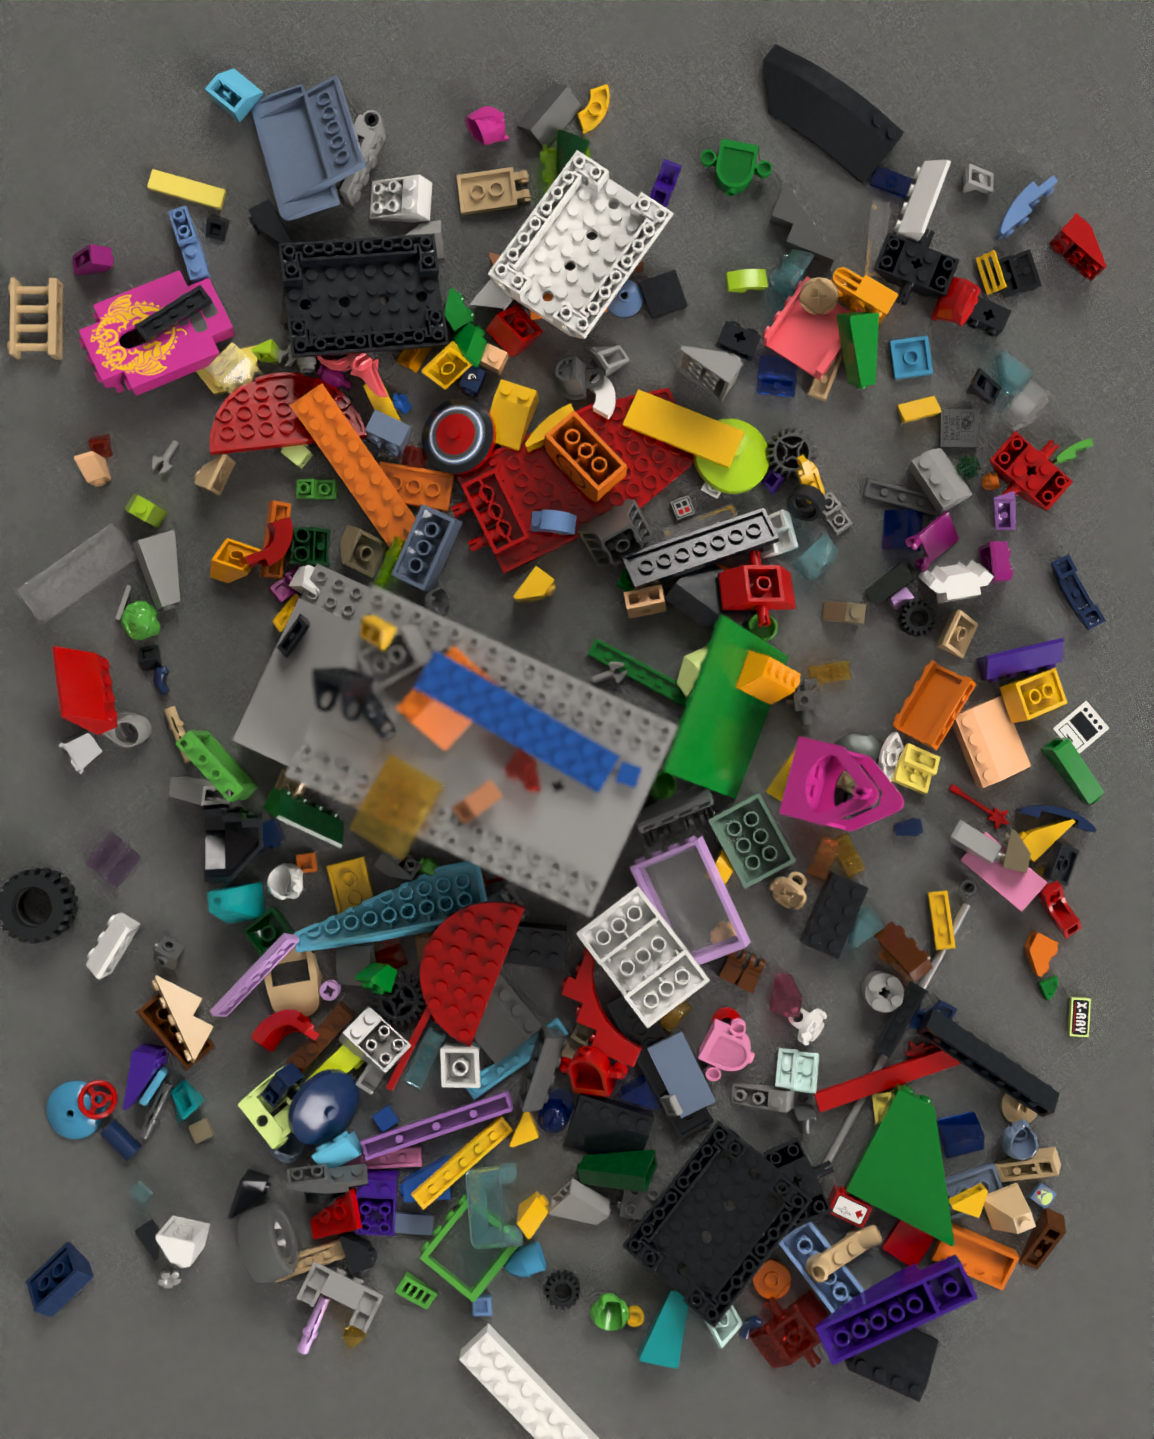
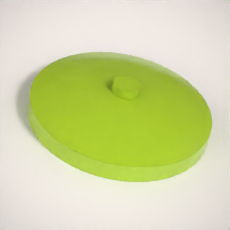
M738 419L718 420L745 431L731 466L726 468L694 455L696 469L709 486L720 492L728 494L747 492L757 486L767 473L770 459H767V455H770V453L766 451L768 445L762 434L747 422Z

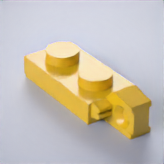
M804 455L797 457V463L800 467L797 469V476L800 485H811L825 495L817 467L812 461L809 462ZM805 499L808 504L812 503L811 501Z

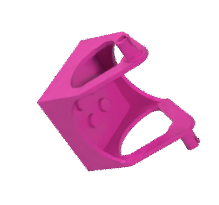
M798 737L779 814L847 831H855L895 814L903 808V796L871 757L848 751L845 747ZM860 765H862L882 791L879 806L849 820L842 819L848 815H851L855 812H858L864 808L873 805L878 800V788L868 777V775L864 772V770L860 767ZM847 770L856 782V787L853 790L854 797L836 806V784L842 773Z

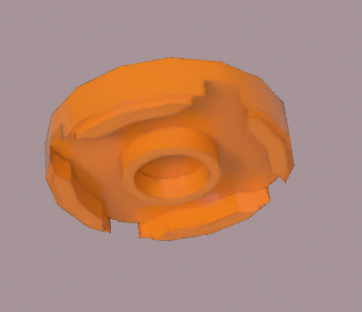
M767 1259L752 1278L755 1290L766 1299L781 1298L788 1292L791 1286L789 1269L784 1263L776 1259Z

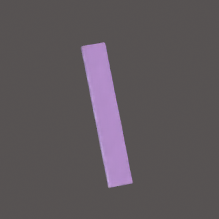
M283 933L210 1010L212 1016L227 1017L300 941L298 936Z

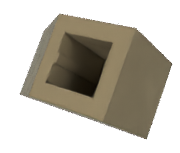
M1011 829L1010 833L1005 835L1004 844H1007L1006 852H1002L999 863H1003L1002 868L1027 873L1031 853L1016 830Z

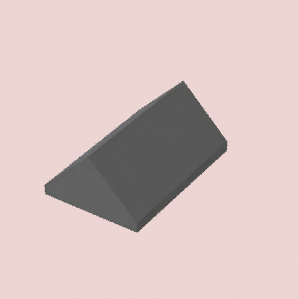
M553 82L516 126L546 151L556 140L558 130H564L577 113L580 112L582 106L568 86Z

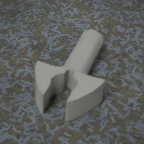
M290 343L287 349L283 351L278 349V362L280 365L284 357H289L285 365L286 368L293 366L297 362V358H292Z
M173 440L162 457L153 456L152 468L154 471L162 463L164 466L159 472L161 475L170 472L174 468L170 465L169 460L179 446L177 441Z
M610 662V669L591 678L592 682L596 684L609 678L616 679L617 683L620 682L627 670L621 673L615 672L616 668L623 667L624 663Z

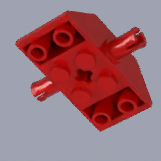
M1014 431L989 459L998 477L1008 485V488L1001 495L1015 491V496L1018 494L1026 502L1048 511L1073 483L1069 477L1048 460L1056 449L1059 448L1058 444L1053 445L1055 441L1048 440L1046 445L1038 451L1019 433Z
M756 550L748 553L750 565H742L717 574L722 610H756L758 626L762 627L763 624V627L771 625L769 610L796 609L791 572L780 565H762L761 552L757 550L756 554Z

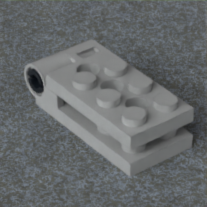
M368 110L363 115L359 114L354 123L367 167L335 183L339 199L342 195L345 204L353 207L355 202L359 201L363 185L367 184L371 168L376 166L377 156L386 139L381 116L375 110Z

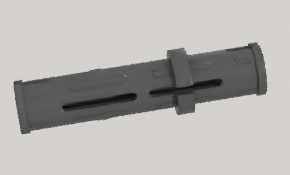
M165 1080L162 1082L149 1112L144 1116L145 1121L138 1132L139 1137L143 1139L150 1138L155 1124H158L160 1120L159 1116L175 1086L173 1083Z

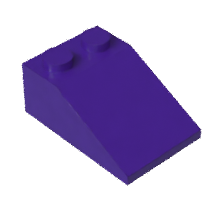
M143 1043L132 1051L123 1110L129 1109L141 1098L159 1070L166 1064L168 1053H165V1046Z

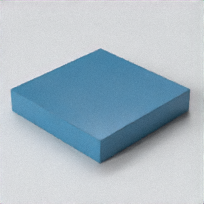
M928 335L889 341L894 380L933 374Z

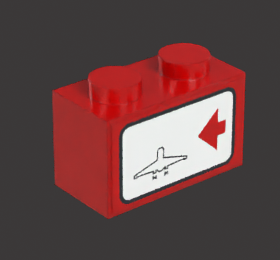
M833 1186L827 1199L832 1210L830 1214L863 1229L872 1210L870 1203L847 1192L844 1186H840V1188Z

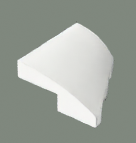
M782 509L768 515L779 536V542L763 547V552L760 554L761 559L798 548L790 512Z

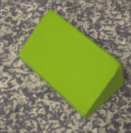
M269 339L252 348L251 351L260 362L279 363L278 349L280 348L273 339Z

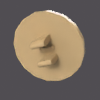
M1007 1093L1002 1097V1114L1011 1123L1021 1119H1025L1030 1123L1036 1118L1037 1113Z

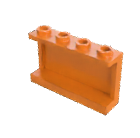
M931 660L924 667L920 680L915 682L911 695L905 699L902 710L894 717L893 727L897 731L937 751L975 688L976 683L972 678L966 675L963 677Z

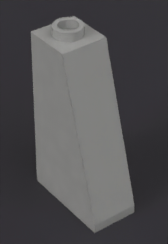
M172 530L132 543L156 609L163 607L164 611L174 608V604L180 602L175 532Z

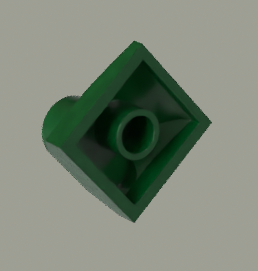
M274 906L242 930L260 956L283 933L293 935L295 933L284 915Z

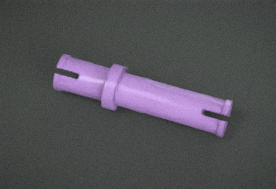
M320 1293L307 1326L302 1331L303 1336L297 1347V1351L302 1354L309 1353L313 1339L318 1335L317 1329L331 1299Z

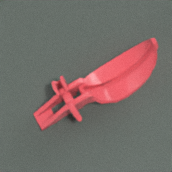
M365 352L351 353L339 360L334 355L316 356L321 364L331 370L349 371L352 369L350 374L363 379L370 390L378 397H388L378 373V358L372 360Z

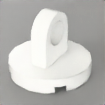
M800 1007L794 1008L788 1015L789 1022L799 1030L798 1041L804 1045H809V1041L813 1042L816 1040L824 1028L823 1018H827L826 1013L819 1008L811 1013ZM796 1014H803L802 1021L794 1022Z

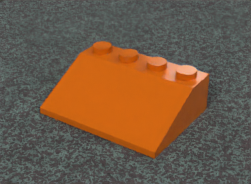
M453 645L445 654V656L497 685L456 646ZM415 688L396 707L400 713L444 751L473 722Z

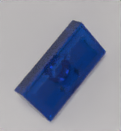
M878 165L870 186L905 199L913 178Z

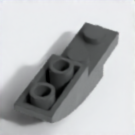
M363 1163L328 1169L327 1164L287 1169L288 1188L310 1193L349 1192L350 1186L368 1184L367 1164Z

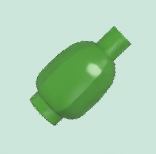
M421 857L418 861L423 865L418 871L421 875L426 873V875L433 876L435 874L434 869L440 867L431 858L425 859Z

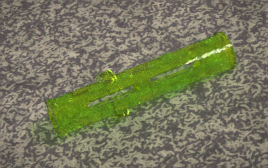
M394 536V540L389 551L385 553L386 558L375 580L374 585L383 590L406 542L401 537Z

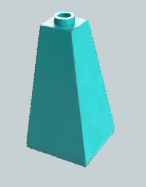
M262 881L227 885L226 888L224 885L207 892L209 912L227 924L254 921L266 912Z
M675 1289L668 1290L636 1352V1357L641 1362L675 1369L679 1367L688 1305L683 1301L684 1297Z

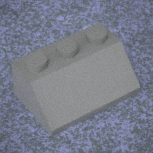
M942 448L929 450L911 460L908 469L939 515L973 495Z

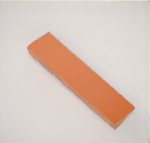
M275 500L269 501L263 548L269 540L267 524L290 517V503ZM285 555L270 566L262 567L261 564L260 577L282 579Z

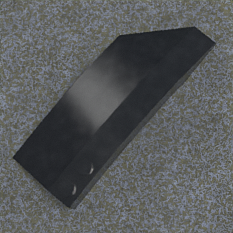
M777 44L772 47L763 59L766 73V92L769 99V115H772L803 135L863 184L893 149L904 132L862 95L813 62Z

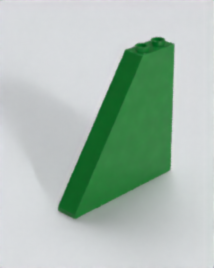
M897 1084L845 1183L846 1191L953 1247L955 1243L934 1104L928 1096L924 1094L918 1095L909 1086L903 1085L902 1087Z

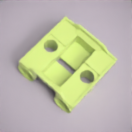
M273 1073L242 1099L238 1106L270 1147L277 1150L288 1140L287 1135L291 1132L288 1124V1113L292 1100L289 1094L273 1109L261 1096V1093L275 1073ZM286 1101L288 1105L273 1117L271 1113ZM262 1117H267V1124L260 1127L259 1120Z

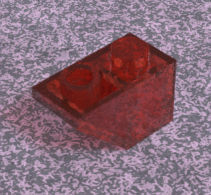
M518 748L504 768L507 771L505 775L514 782L519 779L524 783L523 788L531 794H534V792L539 794L542 789L537 760Z

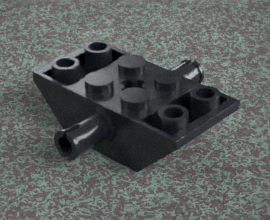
M926 229L918 244L891 233L886 235L873 270L888 283L901 287L899 295L895 300L898 304L902 300L901 305H907L911 292L922 296L945 297L960 260L929 248L935 235L932 230L928 234L929 229Z
M798 1137L763 1152V1156L791 1180L794 1181L793 1177L795 1176L798 1179L801 1178L800 1188L812 1199L811 1203L795 1222L796 1228L832 1212L818 1182L820 1181L819 1178L835 1172L833 1167L825 1170L826 1167L832 1165L830 1160L816 1167L811 1166Z

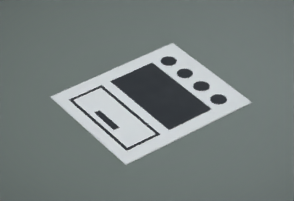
M1085 701L1053 729L1060 738H1069L1080 754L1110 728L1091 705Z

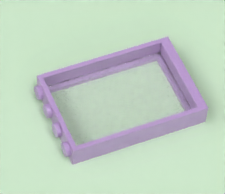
M693 835L686 838L683 844L679 845L676 842L669 845L666 851L662 852L659 849L652 852L649 858L642 856L634 860L635 864L630 869L637 885L667 921L699 965L744 949L749 945L751 941L703 836L696 838Z

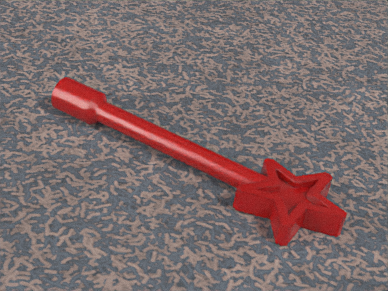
M951 784L948 788L955 795L963 797L991 815L987 819L994 821L995 829H998L1001 823L1009 824L1005 819L1008 810L1000 812L994 807L992 811L962 792L954 784Z
M909 1041L911 1049L906 1051L905 1054L914 1058L926 1054L924 1051L938 1047L934 1044L924 1046L923 1041L917 1045Z

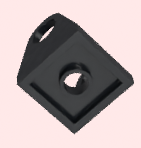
M345 667L313 669L312 681L316 708L322 712H329L335 706L340 693L343 717L351 722L358 720L362 715L361 707L367 702L371 692L374 677ZM326 692H329L331 695L330 702L326 707H323L321 699ZM353 701H356L358 704L357 711L353 716H350L348 713L349 706Z

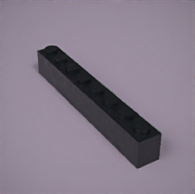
M933 1008L922 1015L916 1031L917 1034L1039 1116L1044 1117L1054 1113L1060 1093L1054 1090L1051 1085L1044 1083L1036 1075L1029 1073L1021 1065L1014 1063L1003 1053L996 1051L988 1043L978 1039L972 1032L965 1030L957 1022L944 1016L942 1012Z

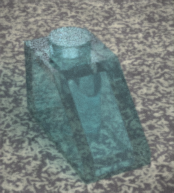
M1004 350L996 356L999 384L1008 394L1016 395L1034 372Z
M870 906L860 908L850 931L848 944L853 949L885 928L878 915Z

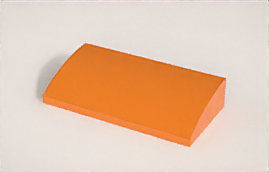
M952 1223L954 1246L952 1247L937 1239L931 1259L939 1262L956 1254L968 1276L1003 1291L1019 1260L1017 1251Z

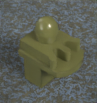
M844 771L836 786L853 795L856 782L848 772Z

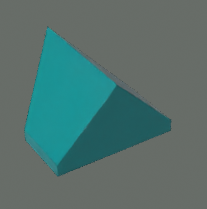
M186 1079L181 1081L171 1091L175 1103L177 1125L182 1123L205 1101L203 1096Z

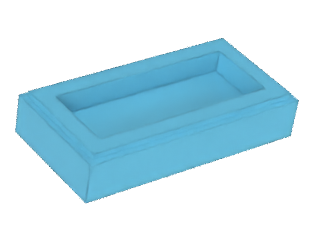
M164 1065L159 1070L139 1101L140 1104L145 1106L150 1102L170 1071V1068Z

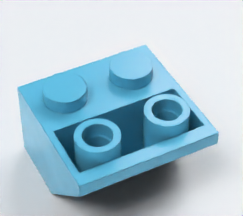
M234 68L217 74L205 88L210 99L239 123L264 94Z
M345 1131L332 1139L333 1142L330 1140L315 1148L317 1152L312 1155V1158L318 1165L327 1164V1169L335 1168L360 1156L363 1153V1148L354 1131L351 1133Z

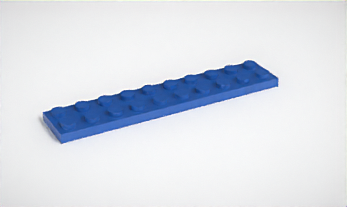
M436 650L413 687L597 793L600 792L620 757Z

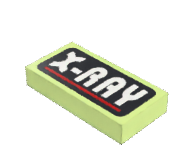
M1069 997L1067 1035L1089 1037L1090 998Z

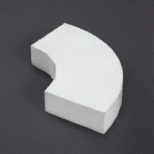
M599 374L591 381V383H596L599 380ZM604 375V385L589 390L596 397L593 411L609 420L615 409L616 397L612 383Z
M892 732L882 746L878 766L890 781L892 780L899 755L904 749L898 732Z

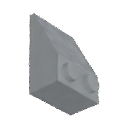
M415 624L403 626L396 630L385 650L372 645L356 655L364 673L374 677L372 690L374 693H377L424 669L431 654Z

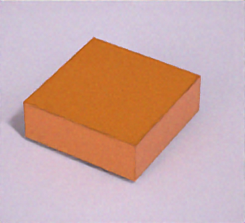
M316 852L295 855L296 864L303 873L318 871Z

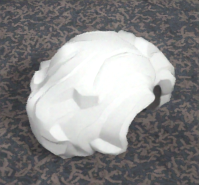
M282 863L270 872L267 880L268 891L280 900L298 898L303 890V871L296 864Z

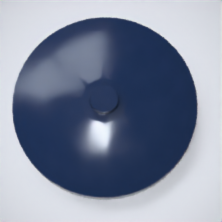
M338 1069L325 1070L308 1079L295 1094L289 1108L288 1124L292 1134L308 1145L323 1144L339 1135L352 1120L358 1106L359 1089L355 1085V1080L346 1072Z

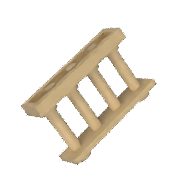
M10 278V284L8 285V293L10 295V341L7 343L9 354L16 359H21V351H47L48 355L53 359H62L63 283L57 278H49L47 286H22L18 280ZM21 294H47L49 296V303L47 305H21ZM21 313H47L48 322L46 324H21ZM21 332H47L48 341L46 343H21Z

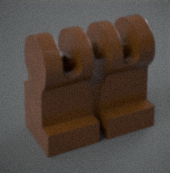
M744 949L737 958V951L728 954L717 976L753 994L766 960L760 958L756 965L753 966L756 955L751 954L746 960L747 951ZM746 960L745 968H740L742 963Z

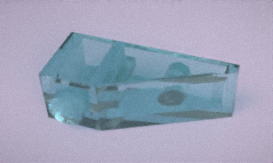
M431 1027L428 1028L404 1082L419 1089L422 1088L446 1038V1034Z

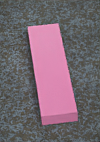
M422 1146L405 1147L367 1161L365 1160L363 1150L360 1156L345 1163V1166L366 1163L367 1169L422 1167Z

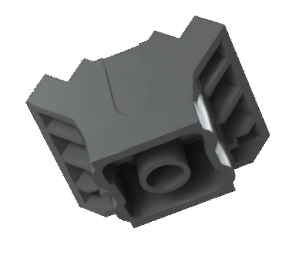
M625 499L622 506L614 505L612 509L604 514L593 517L590 524L582 523L578 530L595 564L604 567L610 564H614L615 567L622 564V555L643 549L644 545L648 544L653 536L636 501L632 499Z

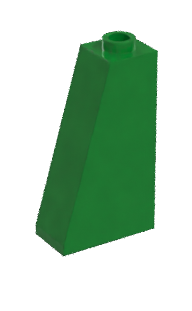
M855 312L837 314L836 318L848 384L856 385L858 389H866L867 385H873L876 382L879 313Z
M1054 738L1040 749L1083 804L1092 805L1101 799L1100 796L1105 792L1069 738Z

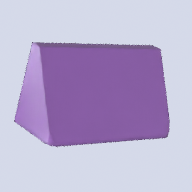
M1015 491L994 498L995 530H1015Z

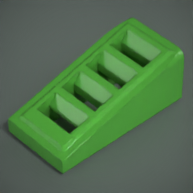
M406 1271L395 1288L396 1293L426 1310L438 1295L437 1291L408 1271ZM407 1282L410 1283L408 1289L405 1288ZM416 1286L417 1289L415 1290V1292H410L412 1288ZM420 1290H423L424 1292L419 1298L417 1294ZM428 1293L430 1294V1297L425 1302L423 1301V1299Z

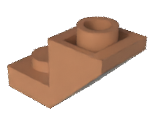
M490 779L470 795L456 803L451 809L464 825L503 796Z

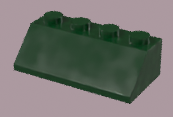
M273 787L262 807L282 822L339 848L342 847L344 822L338 818L340 816L338 813L332 810L326 812L323 810V806L315 802L311 805L307 803L308 799L300 795L296 798L292 796L293 792L282 787L279 790Z

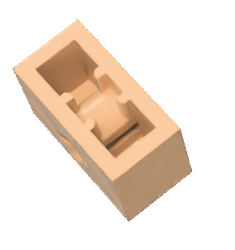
M662 585L624 592L629 619L667 611Z

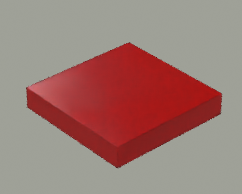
M898 1219L881 1245V1248L906 1265L910 1266L915 1263L917 1266L935 1237Z

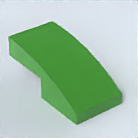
M1092 438L1080 441L1054 457L1051 463L1058 464L1076 458L1075 452L1086 450L1093 446Z

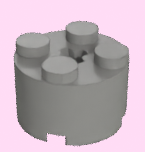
M884 970L872 971L861 984L862 997L874 1010L890 1012L902 1005L904 997L903 985L891 973ZM882 988H885L886 990L881 995L879 992L882 991Z

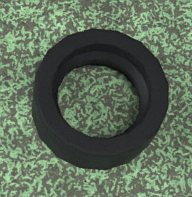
M806 484L794 487L787 500L789 512L797 519L806 522L818 519L826 504L823 493L819 489ZM797 498H804L811 501L815 505V508H808L801 505L798 502Z

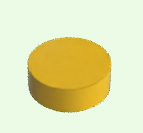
M630 1306L628 1308L630 1316L627 1324L631 1327H639L644 1322V1312L639 1306Z

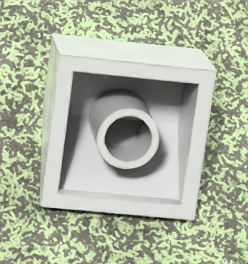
M446 1043L440 1048L442 1087L480 1088L479 1048L472 1045L469 1047L463 1043Z

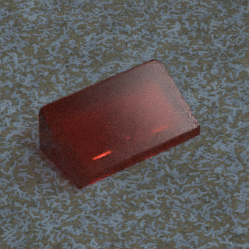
M399 943L374 953L375 963L387 964L394 969L408 964Z

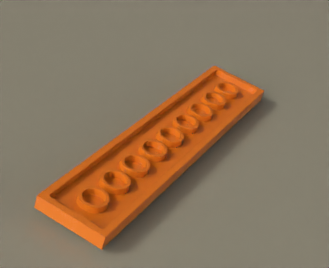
M321 383L290 406L398 559L416 518Z

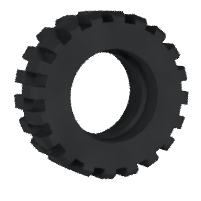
M34 868L13 875L9 878V882L4 883L1 887L4 890L0 892V920L3 922L1 927L4 931H10L9 936L12 938L19 937L18 941L23 943L28 941L30 944L42 943L60 936L61 933L66 932L70 928L69 924H72L75 920L73 914L78 912V906H75L78 896L73 894V891H75L74 886H69L68 882L70 880L66 876L61 877L60 872L56 870L51 871L50 868ZM34 887L45 891L52 903L50 917L44 923L34 922L27 916L24 910V897L27 891Z

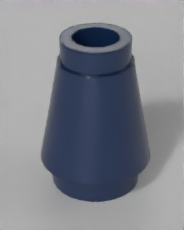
M914 817L894 825L896 836H919V834L923 833L920 818L915 819Z

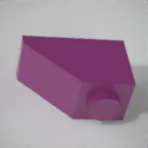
M89 244L72 256L74 275L104 273L112 268L114 264L112 249L110 247Z

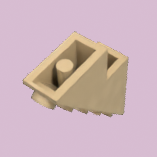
M156 975L154 980L151 981L155 992L159 991L161 998H159L160 1004L163 1009L167 1008L168 1021L177 1030L175 1035L179 1044L183 1043L186 1049L183 1052L187 1061L191 1060L194 1063L214 1027L194 1017L202 998Z

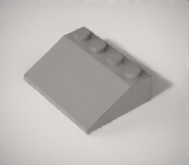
M682 346L675 370L722 402L734 385L743 363L740 362L741 359L735 354L730 355L727 352Z

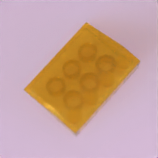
M390 754L349 828L386 852L403 860L446 784Z

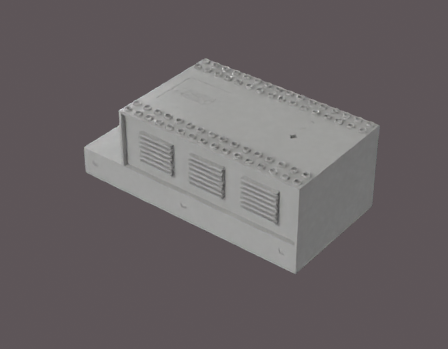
M316 564L310 580L320 592L314 588L317 593L314 595L306 589L304 590L293 609L277 646L299 614H302L309 620L310 627L288 658L284 657L276 646L232 741L288 766L289 768L285 776L590 917L678 726L375 585L371 589L322 565ZM364 616H377L396 627V630L403 626L416 624L431 656L435 650L445 655L453 645L456 646L499 687L620 757L600 792L597 793L475 722H472L456 741L444 751L396 709L414 689L413 687L424 669L374 693L387 711V715L397 730L394 736L382 742L371 724L369 725L362 715L353 722L343 717L340 693L335 706L329 712H322L316 708L312 681L313 669L345 667L364 673L356 655L373 645L360 637L361 618ZM326 692L321 699L323 707H326L330 702L331 695L329 692ZM353 701L349 706L348 713L350 716H353L357 711L358 704L356 701ZM389 723L382 727L383 733L392 729ZM621 761L642 768L636 788L615 781ZM491 779L503 797L463 825L451 807Z

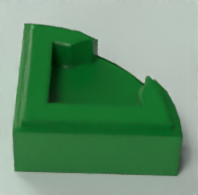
M1056 975L1037 982L1046 1001L1054 996L1057 989L1058 978Z

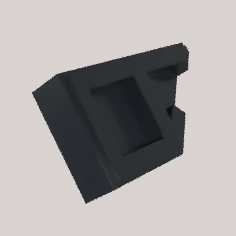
M152 1218L136 1229L135 1233L155 1261L160 1254V1245L155 1239L160 1229Z

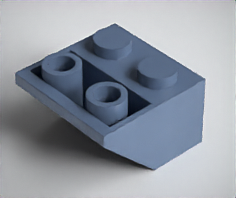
M374 410L365 428L367 440L378 445V449L381 447L387 450L386 452L391 456L397 457L398 455L403 457L411 434V427L380 411Z

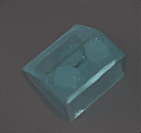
M792 249L789 254L785 253L780 261L781 267L779 270L774 269L769 277L771 280L769 287L785 298H788L808 270L815 255Z
M824 533L792 565L807 580H810L812 577L816 579L823 573L821 568L824 565L830 566L837 559L835 555L839 551L829 535Z

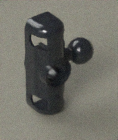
M371 690L367 702L361 707V714L369 725L371 724L381 741L385 742L394 736L397 730L382 703ZM389 723L392 729L383 733L382 727Z

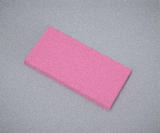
M987 832L984 833V835H986L987 837H989V838L992 839L993 841H995V842H997L998 844H1000V843H999L996 839H994L990 834H988ZM1000 844L1002 846L1000 851L1006 852V848ZM967 852L960 860L1020 912L1026 908L1048 883L1029 867L1027 873L1002 868L1003 863H999L1000 859L998 863L994 861L990 865Z

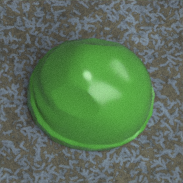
M658 770L648 794L656 800L671 798L677 789L674 775Z

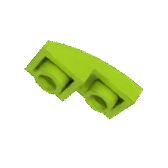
M744 269L725 273L727 292L745 293L748 289L766 290L768 288L766 269Z

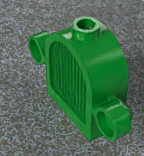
M722 138L718 157L710 149L704 150L700 156L702 166L706 168L716 167L714 173L715 182L725 195L731 197L745 191L749 187L753 174L765 179L772 172V165L769 161L763 160L756 165L759 145Z

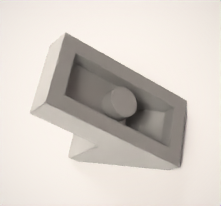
M970 163L966 164L963 172L962 193L972 190L985 194L992 193L994 173Z

